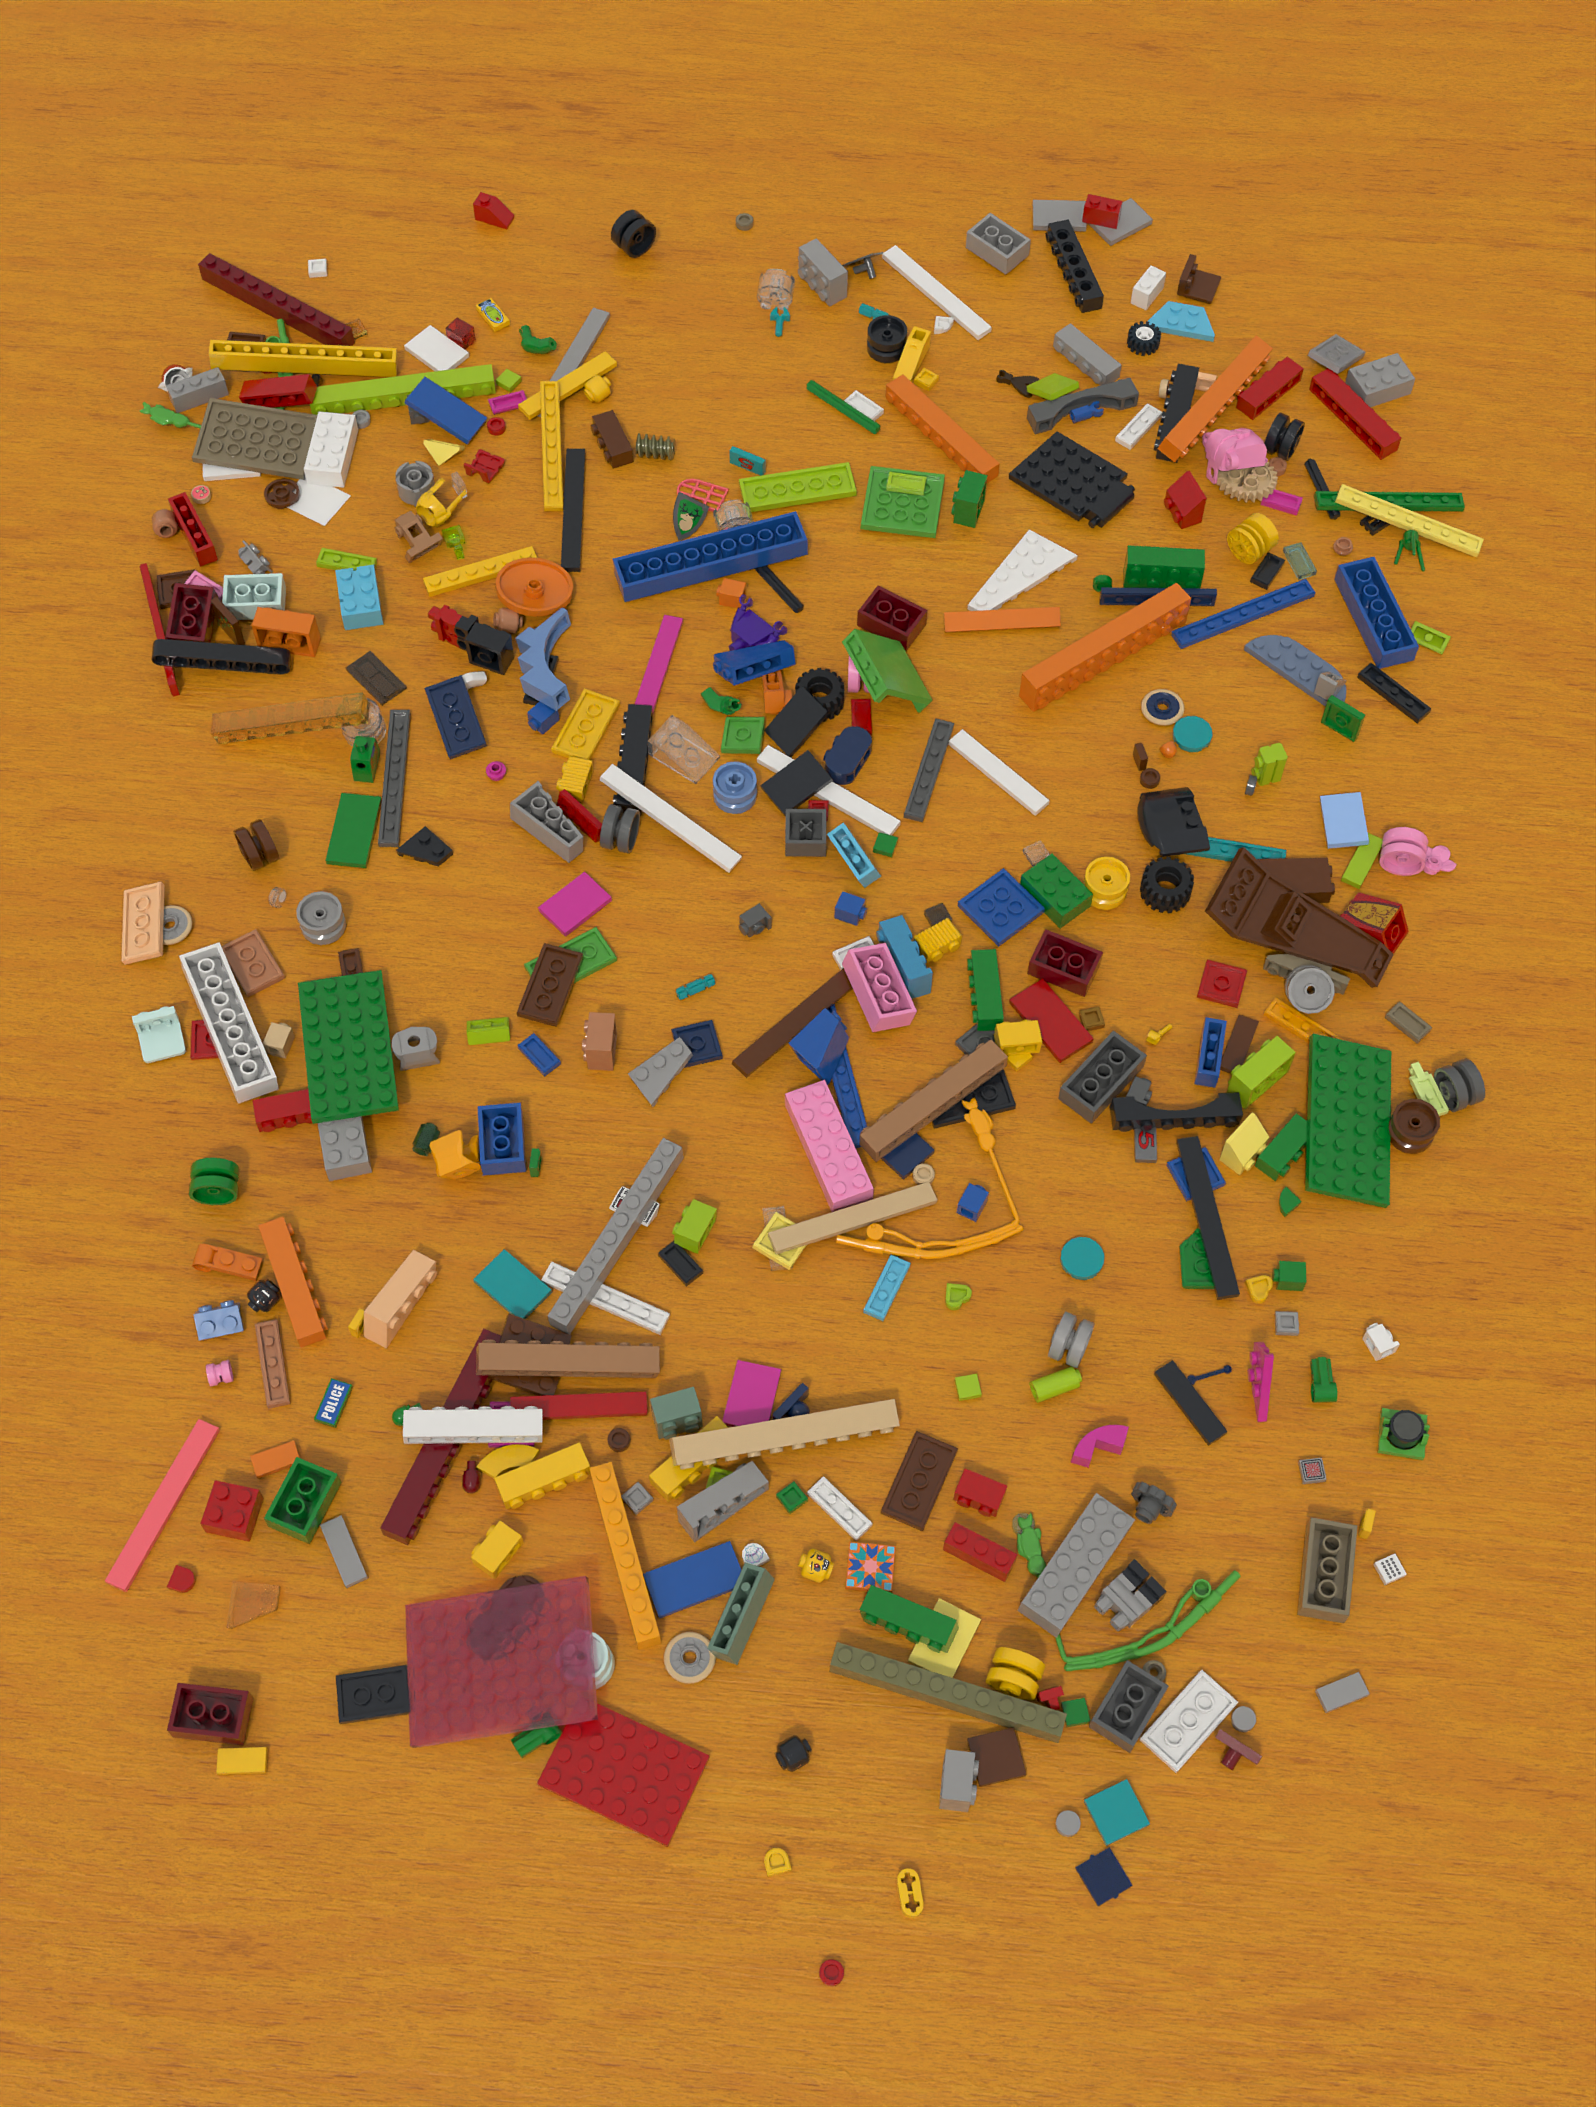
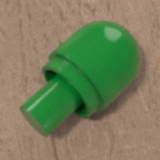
M417 1403L411 1407L408 1404L396 1409L392 1414L393 1423L397 1426H403L404 1410H409L412 1407L422 1408L421 1404Z

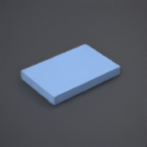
M1361 792L1320 796L1328 849L1369 845Z

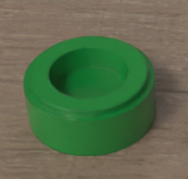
M1107 575L1096 576L1093 579V589L1100 592L1101 588H1112L1111 577Z

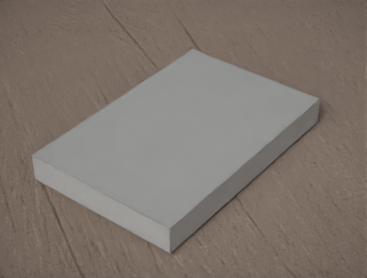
M1130 198L1122 203L1117 229L1093 224L1089 225L1111 246L1151 225L1153 219Z
M1033 200V230H1048V223L1069 219L1074 231H1086V223L1082 222L1086 201Z
M1335 334L1311 349L1308 356L1338 374L1362 359L1365 351Z

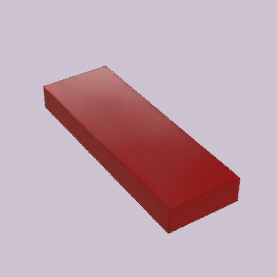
M567 790L560 791L556 806H559L563 813L595 843L599 842L602 823Z

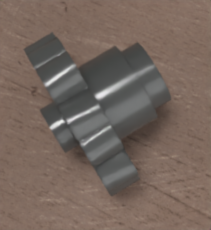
M1137 1482L1131 1493L1134 1500L1139 1502L1136 1506L1135 1516L1147 1524L1155 1521L1159 1514L1164 1517H1171L1177 1506L1174 1499L1167 1496L1163 1490L1154 1485L1149 1486L1144 1482Z

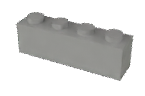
M1071 323L1055 334L1053 344L1055 350L1075 364L1083 373H1086L1095 383L1099 385L1108 384L1120 378L1122 365Z

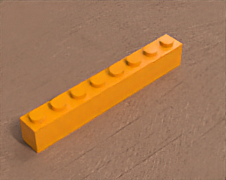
M612 1462L589 1468L638 1650L661 1644L660 1634Z

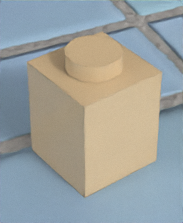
M271 1023L263 1041L267 1054L286 1059L295 1038L292 1027L285 1023Z

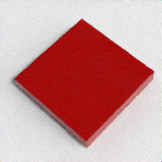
M1207 959L1197 998L1238 1008L1247 970Z
M203 1020L192 1021L191 1060L219 1058Z

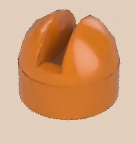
M1173 741L1165 743L1159 749L1166 758L1174 757L1177 752Z

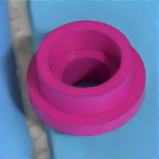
M491 762L486 767V774L491 780L499 781L505 776L506 767L501 762Z

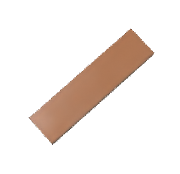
M278 1320L255 1324L267 1407L270 1409L289 1405L291 1403Z

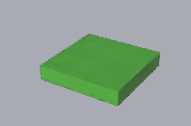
M726 717L721 752L761 754L766 722L765 717Z

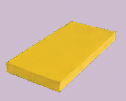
M584 688L551 748L552 753L566 758L573 756L591 760L620 706V701Z

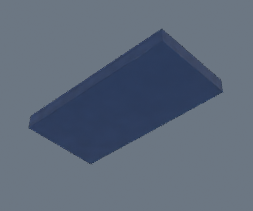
M462 675L424 688L449 759L487 746Z

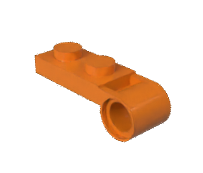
M199 1244L192 1267L202 1272L215 1270L256 1281L262 1258L208 1244Z

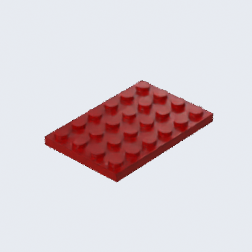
M580 1696L537 1785L668 1847L710 1756Z

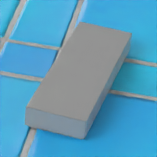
M342 1515L321 1524L320 1527L345 1587L349 1588L368 1579Z

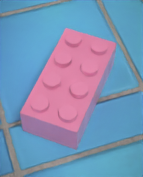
M886 943L849 949L842 965L872 1032L910 1025L917 1010Z

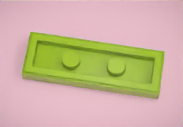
M322 548L316 565L317 567L332 570L353 568V571H355L357 567L374 565L375 568L377 558Z
M1368 833L1369 845H1360L1357 848L1341 879L1342 882L1358 889L1363 884L1382 848L1383 839Z

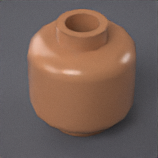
M161 509L154 513L152 526L157 536L169 538L176 534L178 524L172 511Z
M500 608L498 612L494 613L493 626L497 630L514 634L518 628L522 627L523 618L519 616V613L509 608Z

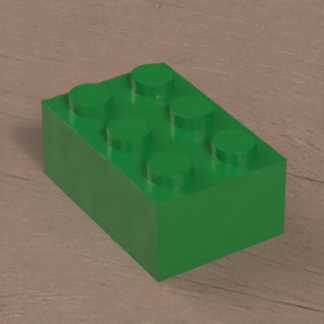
M1050 854L1021 875L1020 885L1045 908L1044 913L1060 929L1091 907L1093 893L1053 854Z
M296 1457L264 1517L268 1527L310 1544L342 1483L338 1474Z

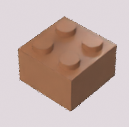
M589 1012V1020H585L584 1023L586 1039L582 1041L583 1059L587 1061L588 1069L613 1071L617 1040L615 1013Z

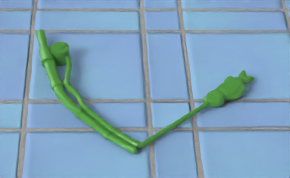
M278 319L277 326L280 338L270 336L266 339V342L290 343L286 335L284 320ZM277 372L278 377L293 376V373ZM143 402L144 408L139 411L143 414H150V419L161 425L173 424L177 428L190 425L201 429V425L190 422L188 417L165 409L162 405L157 404L155 407H151ZM275 407V408H276V409H282V410H284L285 407Z
M1030 1513L1026 1519L1018 1517V1524L1023 1530L1021 1535L1017 1534L1018 1554L1027 1559L1028 1571L1039 1578L1046 1567V1562L1042 1557V1548L1039 1541L1041 1539V1530L1031 1527L1033 1515ZM1234 1570L1215 1590H1211V1585L1207 1580H1196L1189 1591L1180 1599L1170 1621L1165 1626L1152 1630L1139 1641L1091 1655L1072 1657L1066 1656L1059 1634L1056 1642L1062 1660L1067 1663L1064 1666L1065 1671L1099 1669L1127 1660L1138 1659L1172 1644L1176 1639L1181 1638L1183 1633L1191 1628L1205 1613L1208 1614L1222 1600L1221 1597L1241 1577L1240 1574ZM1191 1596L1196 1601H1199L1196 1607L1180 1623L1174 1626L1185 1602ZM1170 1630L1165 1637L1157 1642L1138 1649L1149 1638Z

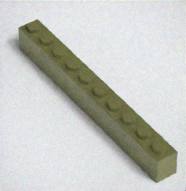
M837 1642L830 1663V1672L1007 1728L1014 1727V1730L1059 1743L1067 1716L1066 1713Z

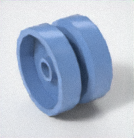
M728 762L721 765L715 771L713 776V796L718 808L727 813L739 814L750 810L757 799V779L751 767L741 762Z

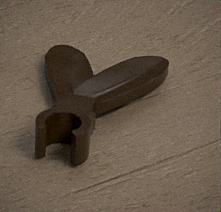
M999 370V375L996 378L998 383L1012 384L1020 394L1027 398H1031L1032 394L1027 392L1026 385L1039 380L1035 376L1013 377L1012 374L1007 373L1005 370Z

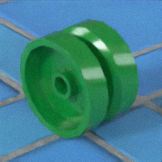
M222 1158L196 1160L192 1163L190 1170V1198L195 1202L206 1205H225L236 1201L238 1197L239 1166L233 1161Z

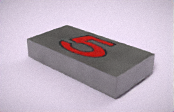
M1156 1127L1149 1131L1134 1129L1135 1162H1157Z

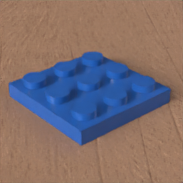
M1004 868L958 901L957 905L998 947L1045 911V908Z

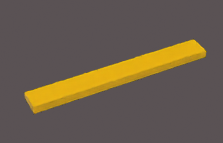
M540 381L544 511H563L559 381Z

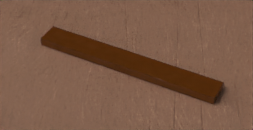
M844 968L732 1061V1065L746 1078L749 1077L787 1045L824 1008L828 1010L849 993L853 987Z

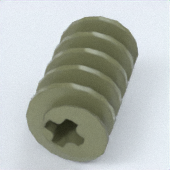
M638 433L636 454L638 452L641 458L646 454V457L650 458L653 453L654 459H658L660 454L662 460H665L666 456H668V459L671 461L675 454V438L671 442L670 436H668L666 441H664L663 436L660 435L659 440H656L655 435H653L651 440H649L648 434H645L644 439H642L641 434Z

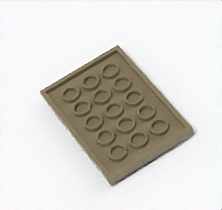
M209 398L192 460L196 463L304 480V466L318 415Z

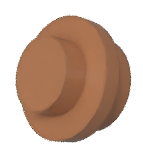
M1341 537L1335 541L1333 548L1339 555H1348L1352 552L1353 545L1349 538Z

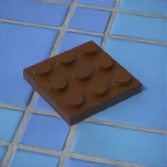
M508 1314L499 1343H505L508 1340H516L519 1344H527L528 1341H540L541 1344L562 1341L564 1344L569 1345L572 1335ZM488 1375V1379L538 1396L554 1395L560 1377Z

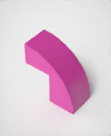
M1107 1425L1089 1432L1078 1443L1071 1463L1089 1468L1094 1447L1121 1455L1129 1427Z

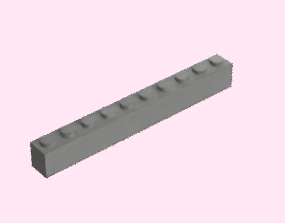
M665 1138L661 1140L548 1314L550 1326L561 1332L571 1334L683 1160L681 1146Z

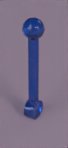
M1225 1365L1222 1369L1199 1376L1189 1375L1187 1379L1193 1385L1196 1381L1221 1373L1229 1374L1232 1372V1367Z

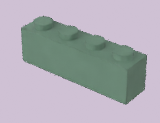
M745 1562L707 1647L717 1659L738 1665L775 1580L765 1568Z

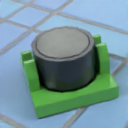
M1382 1408L1380 1412L1377 1453L1424 1460L1425 1446L1429 1439L1428 1431L1430 1425L1427 1424L1428 1415L1417 1414L1410 1410L1399 1411Z

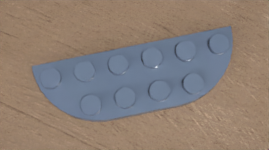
M1278 635L1261 636L1251 640L1244 647V651L1325 707L1327 700L1314 693L1320 674L1330 671L1343 678L1332 665L1289 637ZM1345 684L1336 695V698L1343 702L1346 698Z

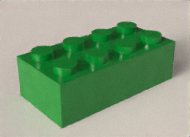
M1128 545L1123 568V588H1168L1178 583L1181 588L1200 589L1205 570V549Z

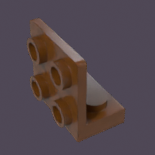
M1190 254L1179 280L1177 295L1211 304L1220 284L1221 276L1197 270V256Z

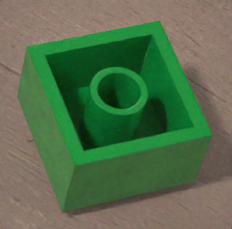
M966 470L964 476L959 478L957 486L959 490L954 492L952 502H954L951 514L954 515L953 523L972 528L976 527L985 502L988 475Z

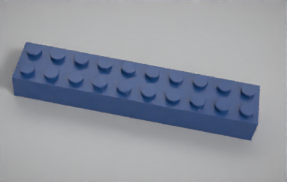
M795 511L613 558L614 574L624 602L808 555V541Z

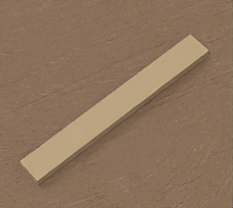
M926 1182L768 1232V1238L775 1254H780L936 1204L937 1198L930 1182Z

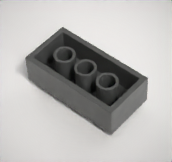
M1113 1030L1060 1087L1058 1099L1092 1124L1109 1106L1112 1099L1116 1098L1142 1070L1147 1055Z

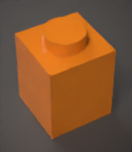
M724 578L722 585H718L716 596L719 597V605L733 608L741 607L739 598L743 594L746 595V582Z

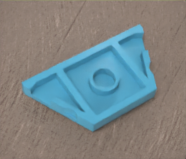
M1168 301L1148 320L1149 325L1155 324V327L1158 326L1159 331L1162 333L1214 342L1215 334L1204 307Z

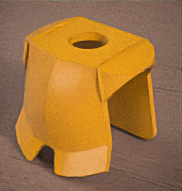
M461 1130L432 1141L429 1146L436 1163L437 1177L456 1180L478 1171L481 1168L480 1159L478 1158L479 1135L471 1137L467 1145L463 1142Z

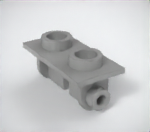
M243 540L242 542L245 544V547L238 550V555L252 573L265 574L264 572L267 570L272 573L273 571L268 567L269 561L264 556L260 557L258 554L260 550L253 543L249 545Z

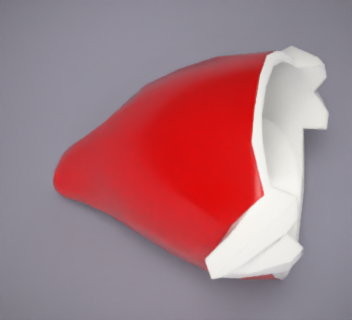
M177 364L169 365L163 371L162 383H160L158 388L168 392L167 385L192 377L193 368H185Z

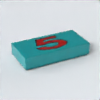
M734 446L729 450L731 464L760 476L765 474V459Z

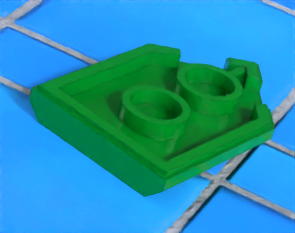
M1197 1228L1179 1246L1182 1287L1185 1289H1214L1199 1228Z

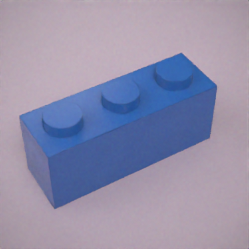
M1205 1018L1194 1084L1216 1088L1220 1074L1227 1021Z

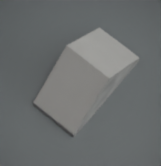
M1330 671L1321 673L1314 693L1328 701L1331 695L1336 697L1347 680Z

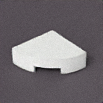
M936 316L934 334L947 332L953 326L954 318Z

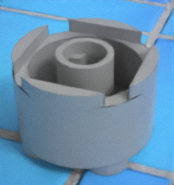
M415 461L412 464H409V462L402 464L396 471V485L399 497L405 503L416 507L420 496L435 484L431 467L424 462Z

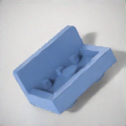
M234 1300L221 1302L219 1307L212 1308V1305L198 1307L199 1311L193 1314L198 1339L204 1340L244 1331L240 1302L234 1303Z

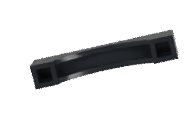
M1239 1092L1218 1093L1214 1101L1188 1110L1156 1109L1136 1102L1134 1097L1113 1098L1109 1107L1112 1128L1121 1132H1127L1132 1129L1149 1131L1154 1127L1162 1128L1163 1130L1179 1127L1191 1129L1202 1126L1205 1128H1213L1215 1126L1234 1127L1239 1125L1243 1117Z

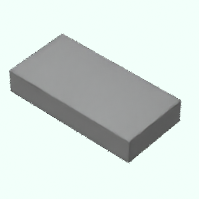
M1359 1672L1318 1688L1315 1691L1325 1713L1365 1698L1370 1694Z

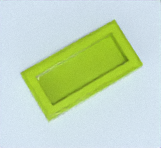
M889 472L886 491L924 496L927 477Z

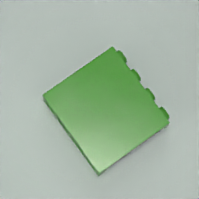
M854 629L842 641L874 702L880 703L887 695L912 701L917 712L920 713L933 701L900 641Z

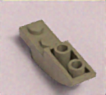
M1290 954L1268 955L1263 969L1272 975H1278L1287 979V976L1293 969L1301 965L1320 967L1331 977L1335 993L1344 995L1350 978L1331 971L1332 967Z

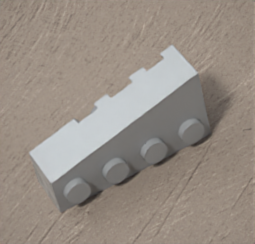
M539 781L510 803V819L568 863L583 852L582 834L570 819L564 816L562 809L555 805L552 797L543 790Z
M753 1461L748 1464L743 1463L730 1475L723 1477L715 1484L677 1506L678 1521L691 1539L696 1542L769 1489V1482Z

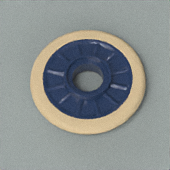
M1157 689L1145 695L1141 703V710L1150 722L1163 726L1171 725L1179 721L1183 716L1184 703L1176 693L1166 689ZM1164 704L1168 709L1160 710L1158 705Z

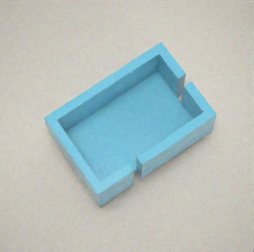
M374 565L357 567L355 571H353V568L335 570L345 630L384 625Z

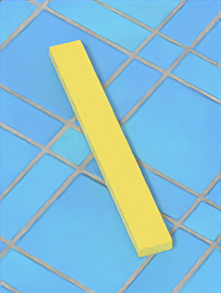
M1344 484L1341 485L1335 503L1407 531L1415 530L1420 536L1474 557L1478 556L1484 540Z

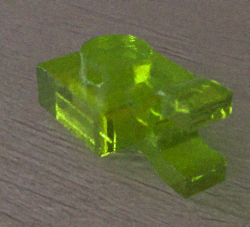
M460 525L442 529V536L447 548L453 547L457 560L463 559L464 554L461 544L466 542Z

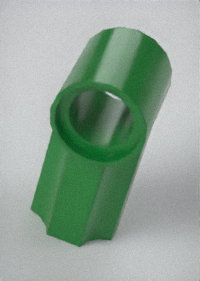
M1326 1357L1311 1359L1312 1402H1336L1337 1385L1336 1382H1333L1331 1359Z
M548 1712L534 1720L532 1726L512 1738L511 1742L520 1757L524 1758L543 1744L548 1745L561 1736L562 1731Z

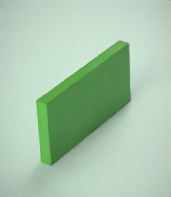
M597 927L558 946L584 954L574 983L617 961L616 955ZM538 957L524 964L530 977Z

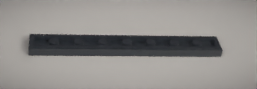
M566 449L561 567L567 572H580L585 449Z
M1199 1137L1177 1139L1176 1144L1217 1300L1239 1297L1240 1292Z

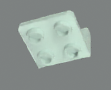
M174 1006L162 1007L159 1010L141 1012L138 1015L132 1016L145 1063L185 1054L186 1048L181 1025Z

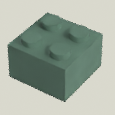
M694 1387L650 1399L652 1417L659 1439L664 1438L668 1440L669 1438L676 1437L677 1434L683 1432L693 1433L703 1427L702 1412Z

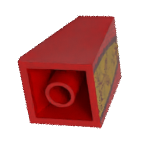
M1359 892L1350 901L1345 912L1340 915V917L1379 940L1393 954L1409 932L1402 904Z

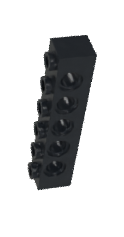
M1069 219L1048 223V231L1045 233L1046 240L1050 242L1052 254L1056 256L1058 267L1063 271V278L1065 281L1067 280L1069 291L1074 295L1075 305L1079 306L1081 313L1102 309L1104 295Z

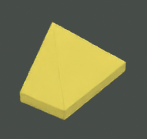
M426 439L423 443L438 466L465 450V446L433 439Z

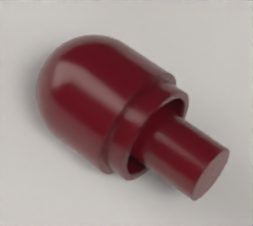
M467 1461V1470L462 1475V1487L465 1492L472 1494L480 1488L481 1475L480 1471L476 1470V1461Z

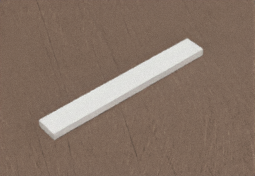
M896 245L882 254V258L950 317L954 318L958 324L977 340L991 332L992 327Z
M769 745L757 758V763L774 773H778L794 761V759ZM834 782L829 783L814 795L821 800L829 801V804L878 833L892 836L900 826V820Z
M614 764L600 776L601 782L728 873L741 860V855Z

